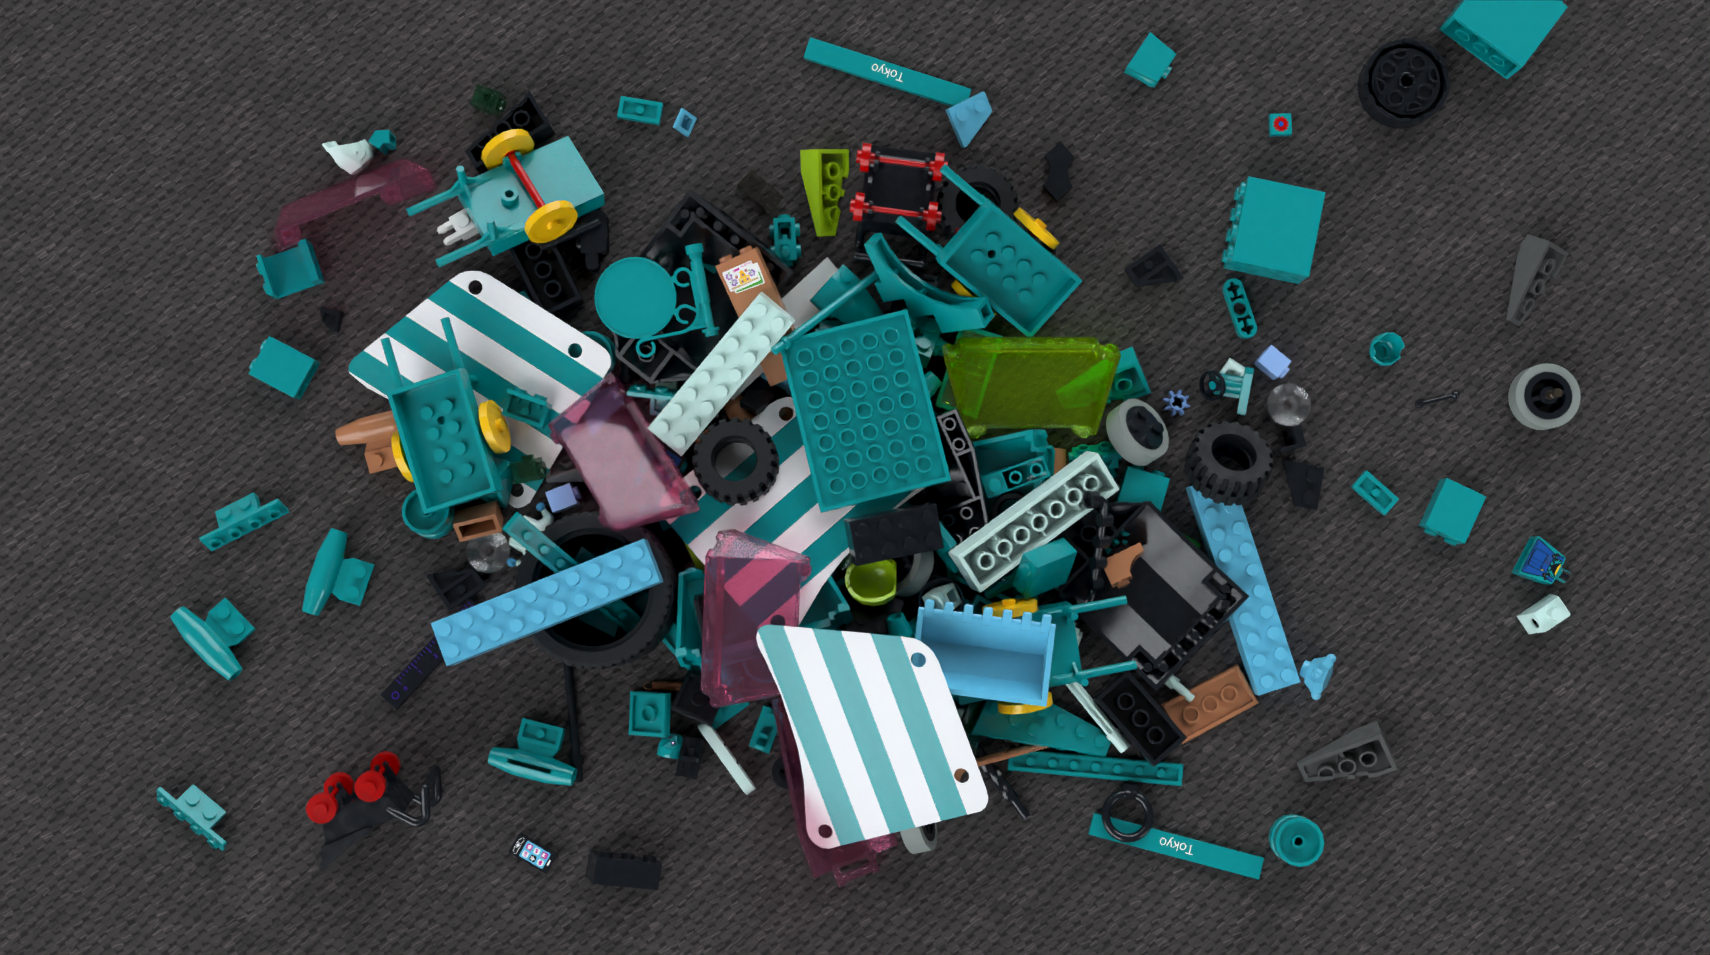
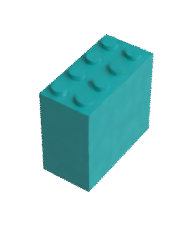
M1460 0L1439 30L1505 79H1508L1525 65L1568 6L1562 0Z
M1248 176L1244 182L1240 183L1239 187H1236L1233 200L1237 201L1235 208H1232L1229 220L1232 221L1231 229L1228 228L1225 241H1228L1227 249L1223 250L1221 262H1224L1223 269L1295 284L1304 281L1310 275L1326 192Z

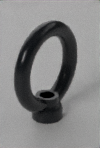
M1122 784V790L1112 793L1102 807L1101 816L1104 828L1109 835L1121 842H1135L1142 839L1148 834L1153 824V808L1149 800L1139 792L1140 786ZM1122 798L1134 799L1144 809L1145 821L1142 827L1134 833H1122L1111 822V808L1115 802Z

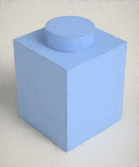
M1270 345L1253 364L1272 380H1275L1278 377L1282 379L1290 370L1287 366L1292 361L1273 345Z
M571 483L545 492L553 513H559L580 505L578 499L582 498L578 487H574Z

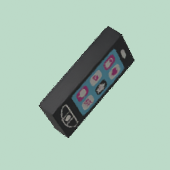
M521 832L508 852L545 874L548 873L558 856V853Z

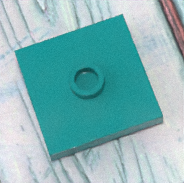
M630 691L629 735L669 737L671 693Z

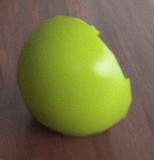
M889 559L860 566L851 564L846 571L845 583L846 589L852 598L863 605L873 607L884 605L894 599L897 593L896 562Z

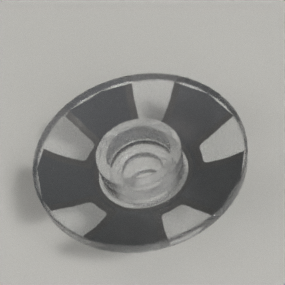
M1285 383L1274 388L1267 400V409L1271 418L1283 426L1300 424L1307 418L1311 408L1307 392L1299 385ZM1284 402L1290 403V409L1284 408Z
M500 532L471 539L466 550L468 561L480 572H496L506 565L510 557L509 542ZM492 547L494 552L492 555L489 556L487 555L486 550L487 548Z

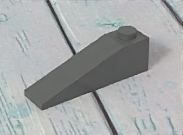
M1527 234L1525 240L1520 244V250L1517 255L1506 320L1518 326L1523 323L1535 306L1534 298L1540 293L1544 294L1547 290L1545 283L1550 276L1555 279L1569 254L1568 252L1548 240Z
M1377 721L1356 728L1297 762L1305 782L1327 781L1337 777L1355 779V776L1368 775L1369 778L1378 777L1398 770Z

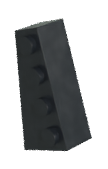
M530 91L524 95L525 98L519 104L516 103L510 108L511 111L503 119L500 118L494 123L495 126L488 133L485 132L465 151L480 175L490 171L481 159L484 147L490 140L502 132L511 129H523L531 136L534 147L556 135Z

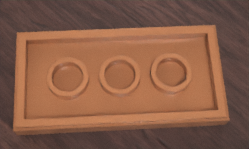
M1236 664L1189 689L1190 693L1195 695L1191 702H1188L1184 696L1178 695L1162 704L1161 707L1187 737L1181 743L1184 744L1259 702L1239 665Z

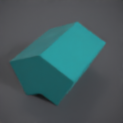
M376 130L368 141L375 149L385 155L389 150L396 149V136L390 130Z

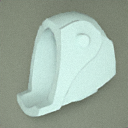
M365 139L345 145H338L336 141L322 144L337 165L351 175L363 171L370 165L373 159V150Z

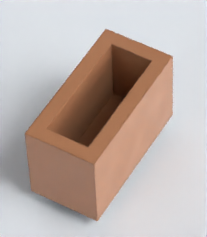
M496 500L456 510L453 526L459 541L463 542L502 532L504 517Z

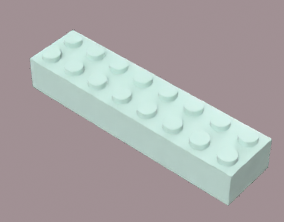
M761 291L647 429L682 456L770 352L771 347L791 327L795 319Z
M1086 451L957 545L948 554L969 587L981 593L1020 564L1023 553L1047 544L1093 510L1087 509L1083 504V495L1086 491H1098L1100 496L1107 499L1117 492L1119 487L1099 454Z

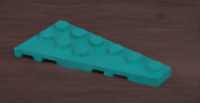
M988 699L985 701L970 733L971 735L1011 740L1012 742L1052 747L1059 750L1075 751L1100 757L1106 756L1111 745V741L1106 738L1107 735L1103 730L1054 704L1043 710L1030 713L1002 714L998 712L997 700Z

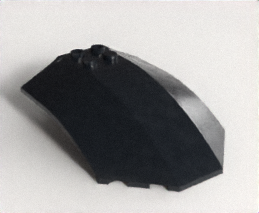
M689 189L639 256L656 262L672 277L674 272L681 267L692 271L691 259L689 255H686L685 246L702 243L704 250L702 252V262L716 266L720 264L719 259L729 254L732 255V258L740 255L739 250L751 245L752 249L759 248L778 292L794 272L764 242L726 212ZM704 267L714 326L720 329L718 330V335L705 337V333H702V330L706 328H701L680 335L645 341L640 345V350L643 354H649L652 351L651 342H655L656 351L651 357L644 358L636 351V345L640 339L622 337L612 331L616 345V357L650 384L688 380L739 319L718 271L713 274ZM681 271L677 275L678 282L681 284L688 282L690 285L680 287L674 283L677 294L676 309L683 304L696 308L690 276L686 271ZM682 308L679 312V317L684 321H688V324L680 323L675 315H673L666 327L653 336L688 328L694 322L696 312L688 308Z
M1151 501L1136 503L1111 502L1108 503L1109 513L1113 515L1114 523L1111 527H1106L1105 535H1108L1111 539L1108 549L1111 548L1112 550L1109 554H1106L1105 550L1107 548H1103L1102 556L1108 558L1138 543H1141L1145 554L1140 556L1133 564L1131 569L1133 579L1129 580L1130 584L1118 589L1116 586L1113 588L1104 569H1100L1099 577H1102L1104 580V588L1097 590L1094 601L1126 596L1127 604L1083 612L1078 615L1126 662L1135 660L1137 669L1134 670L1157 691L1220 630L1249 598V595L1204 555ZM1100 506L1088 512L1058 535V539L1064 538L1077 551L1067 582L1059 586V596L1064 601L1068 602L1070 597H1082L1084 600L1087 596L1086 579L1090 577L1091 572L1089 559L1093 556L1094 552L1092 538L1097 532L1095 517L1100 512ZM1124 532H1127V533L1130 534V535H1128V536H1122V534H1123ZM1117 539L1120 543L1113 547L1112 545L1114 544V541ZM1126 540L1128 543L1124 545L1122 541Z

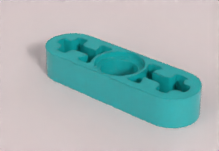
M1231 278L1223 284L1222 292L1237 335L1242 339H1249L1256 334L1257 325L1242 282L1236 278ZM1230 283L1238 287L1235 291L1236 297L1239 295L1242 297L1231 302V299L1234 298V294L1227 289L1230 287ZM1236 303L1244 305V314L1239 315L1235 313L1234 305ZM1248 315L1249 319H1246L1245 323L1252 328L1249 334L1242 332L1241 328L1244 327L1243 320L1238 322L1237 319H1242Z

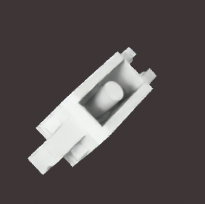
M465 209L450 216L449 221L437 228L439 234L446 233L453 228L456 230L455 233L444 239L445 245H451L460 239L467 240L479 233Z

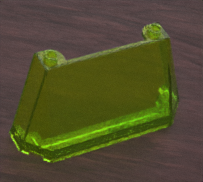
M961 337L956 339V344L954 345L949 343L942 345V353L957 409L971 438L981 437V435L987 432V428H1071V431L1077 434L1078 437L1086 438L1097 434L1121 358L1117 345L1108 343L1107 346L1099 344V339L1094 337Z

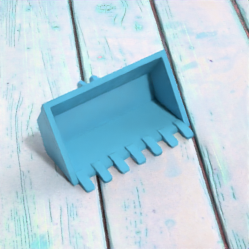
M930 599L925 600V607H919L915 639L923 642L934 652L952 695L1047 706L1056 624H1051V615L1043 614L1041 622L1031 621V612H1023L1022 620L1012 619V610L1004 609L1002 617L992 616V607H984L983 615L973 614L974 606L969 604L964 605L963 612L953 611V602H945L944 610L934 609L935 601ZM919 652L914 653L912 664L916 667L924 666L926 663L925 656Z

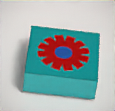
M1291 113L1269 114V137L1292 135Z

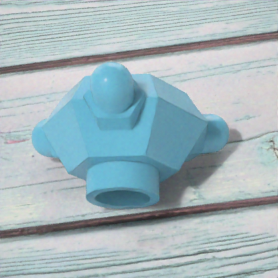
M1334 654L1314 658L1311 662L1305 660L1299 676L1305 678L1304 683L1310 689L1311 697L1314 700L1321 698V692L1324 691L1333 673V663L1336 661Z

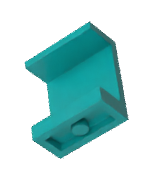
M307 239L297 241L298 247L269 257H264L261 254L256 256L258 260L256 267L259 274L263 275L265 281L263 288L267 295L274 299H279L325 283L312 243Z

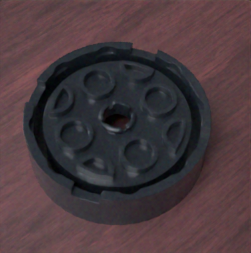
M1403 38L1402 40L1390 41L1382 45L1365 62L1359 74L1358 94L1365 111L1378 123L1391 128H1411L1425 122L1441 108L1449 93L1450 77H1448L1447 64L1444 58L1430 44L1418 39ZM1401 77H1408L1411 80V85L1403 86Z

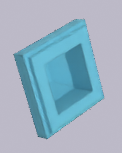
M681 108L673 128L689 137L697 118Z

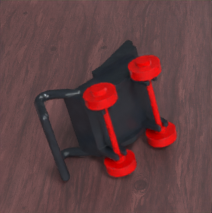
M863 143L862 150L857 151L856 163H860L859 171L865 172L863 192H856V198L851 199L850 203L853 221H858L853 252L854 260L872 262L869 255L862 254L865 231L912 237L895 223L899 216L905 218L927 238H929V231H935V225L940 224L942 211L938 210V202H933L935 181L941 182L942 179L940 169L945 164L948 166V161H944L945 153H928ZM921 243L919 244L917 261L899 260L906 267L923 269L926 266L927 248Z
M389 751L380 752L372 759L370 771L362 773L356 780L355 786L353 779L347 773L336 772L330 775L324 783V792L312 796L306 805V813L309 819L315 823L323 824L325 843L319 852L322 858L320 863L322 870L324 871L356 840L369 834L370 828L392 818H396L413 827L425 825L431 816L430 807L436 806L442 797L440 767L437 765L432 767L420 786V795L411 791L397 778L396 775L401 767L400 760L394 753ZM431 786H432V788H433V796H432V798H430V787H431ZM411 801L421 805V816L419 818L405 813Z

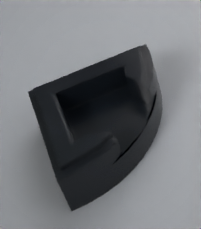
M321 307V317L326 326L339 333L344 312Z

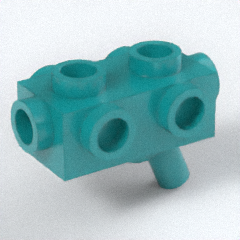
M778 215V218H773V225H769L770 238H774L775 246H771V250L785 264L793 267V263H797V258L801 257V244L796 245V236H800V223L795 224V217H791V215ZM784 228L788 229V230H789V234H788V235H782V233H781L782 229H784Z
M1103 441L1096 445L1080 444L1077 447H1072V452H1068L1069 463L1086 451L1098 453L1113 478L1117 476L1114 468H1119L1118 459H1122V456L1110 442Z

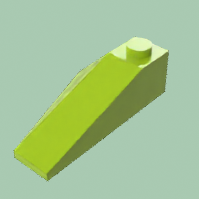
M849 149L800 150L801 174L817 237L835 236L841 212L837 207L840 197H844L845 190L841 189L843 177L848 178Z

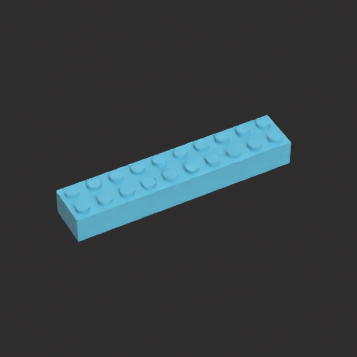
M1192 486L1186 487L1208 558L1249 595V598L1229 618V622L1253 693L1255 695H1262L1300 683L1242 505L1236 506L1233 503L1232 506H1227L1222 502L1217 504L1210 498H1204L1200 491L1197 492Z
M642 539L432 622L431 626L446 666H453L664 581L648 540Z

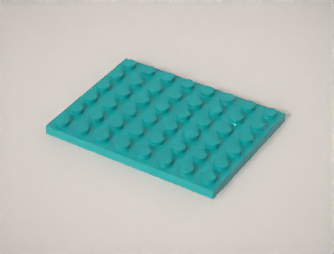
M907 309L805 334L794 341L789 349L781 351L820 513L951 481Z

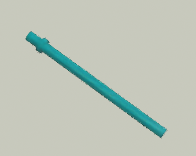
M876 271L866 276L789 335L782 336L779 342L771 347L772 353L777 355L782 350L789 349L794 341L879 278Z

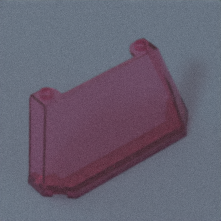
M400 158L283 205L271 235L278 253H281L300 241L302 235L299 227L300 224L377 193L380 194L381 199L385 203L393 205L426 191L428 193L438 188L430 169Z
M610 372L604 379L548 424L552 431L549 434L555 444L560 443L566 449L600 507L599 521L605 528L609 526L617 532L699 511L700 507L697 504L699 502L661 440L647 429L650 423L634 398L627 396V392L624 390L625 386Z
M736 529L721 530L715 537L717 540L715 547L709 549L705 556L701 690L709 696V702L715 708L781 696L770 669L758 647L756 635L760 627L769 624L798 627L800 583L806 581L812 570L810 557Z

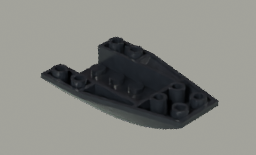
M957 408L935 416L951 481L926 487L910 498L915 505L927 502L937 505L939 521L957 543L950 551L989 523L976 449Z

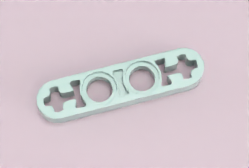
M700 723L698 725L700 732L743 792L748 795L756 789L754 783L741 765L736 763L737 760L728 747L723 745L724 742L712 726L710 728Z

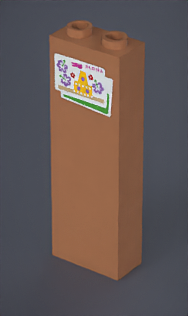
M751 245L739 250L740 255L732 258V255L729 254L719 259L720 264L715 267L738 317L744 313L761 291L787 312L758 247L752 249ZM793 324L783 336H787L795 330ZM770 350L760 362V365L771 387L787 380L781 352L775 355Z

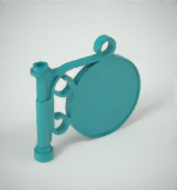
M702 243L685 246L686 255H689L691 259L692 271L681 267L670 277L663 267L652 260L642 257H628L611 264L600 276L594 297L600 319L614 333L626 338L640 339L637 342L636 351L641 357H651L656 351L655 342H651L652 351L649 354H643L640 350V345L645 341L680 335L701 328H706L702 330V333H705V337L718 335V330L720 329L714 326L710 306L711 301L702 262V252H704ZM681 271H686L690 276L696 308L683 304L676 309L677 294L674 283L680 287L690 285L688 282L685 284L678 282L677 275ZM682 308H688L696 312L695 320L688 328L653 336L666 327L673 315H675L680 323L688 324V321H684L679 317V312Z

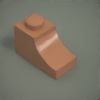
M1141 543L1107 558L1108 563L1104 571L1113 588L1117 586L1119 589L1130 584L1129 580L1133 579L1131 575L1132 566L1140 556L1145 554Z

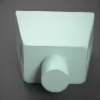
M1549 594L1517 615V618L1528 634H1534L1550 630L1571 614L1559 596Z

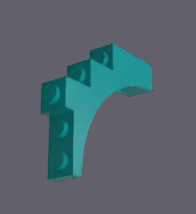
M875 233L864 244L866 252L879 276L875 286L883 302L904 299L912 317L934 315L942 333L985 328L995 316L987 297L971 298L954 295L942 291L916 276L897 258L888 246L882 233Z

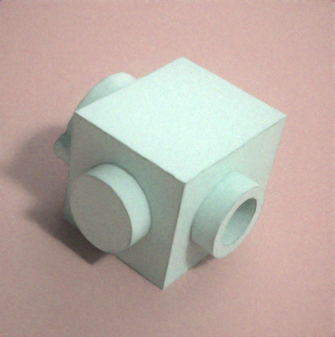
M954 583L932 588L922 596L924 604L926 599L935 601L934 609L944 610L945 602H953L954 609L962 603Z

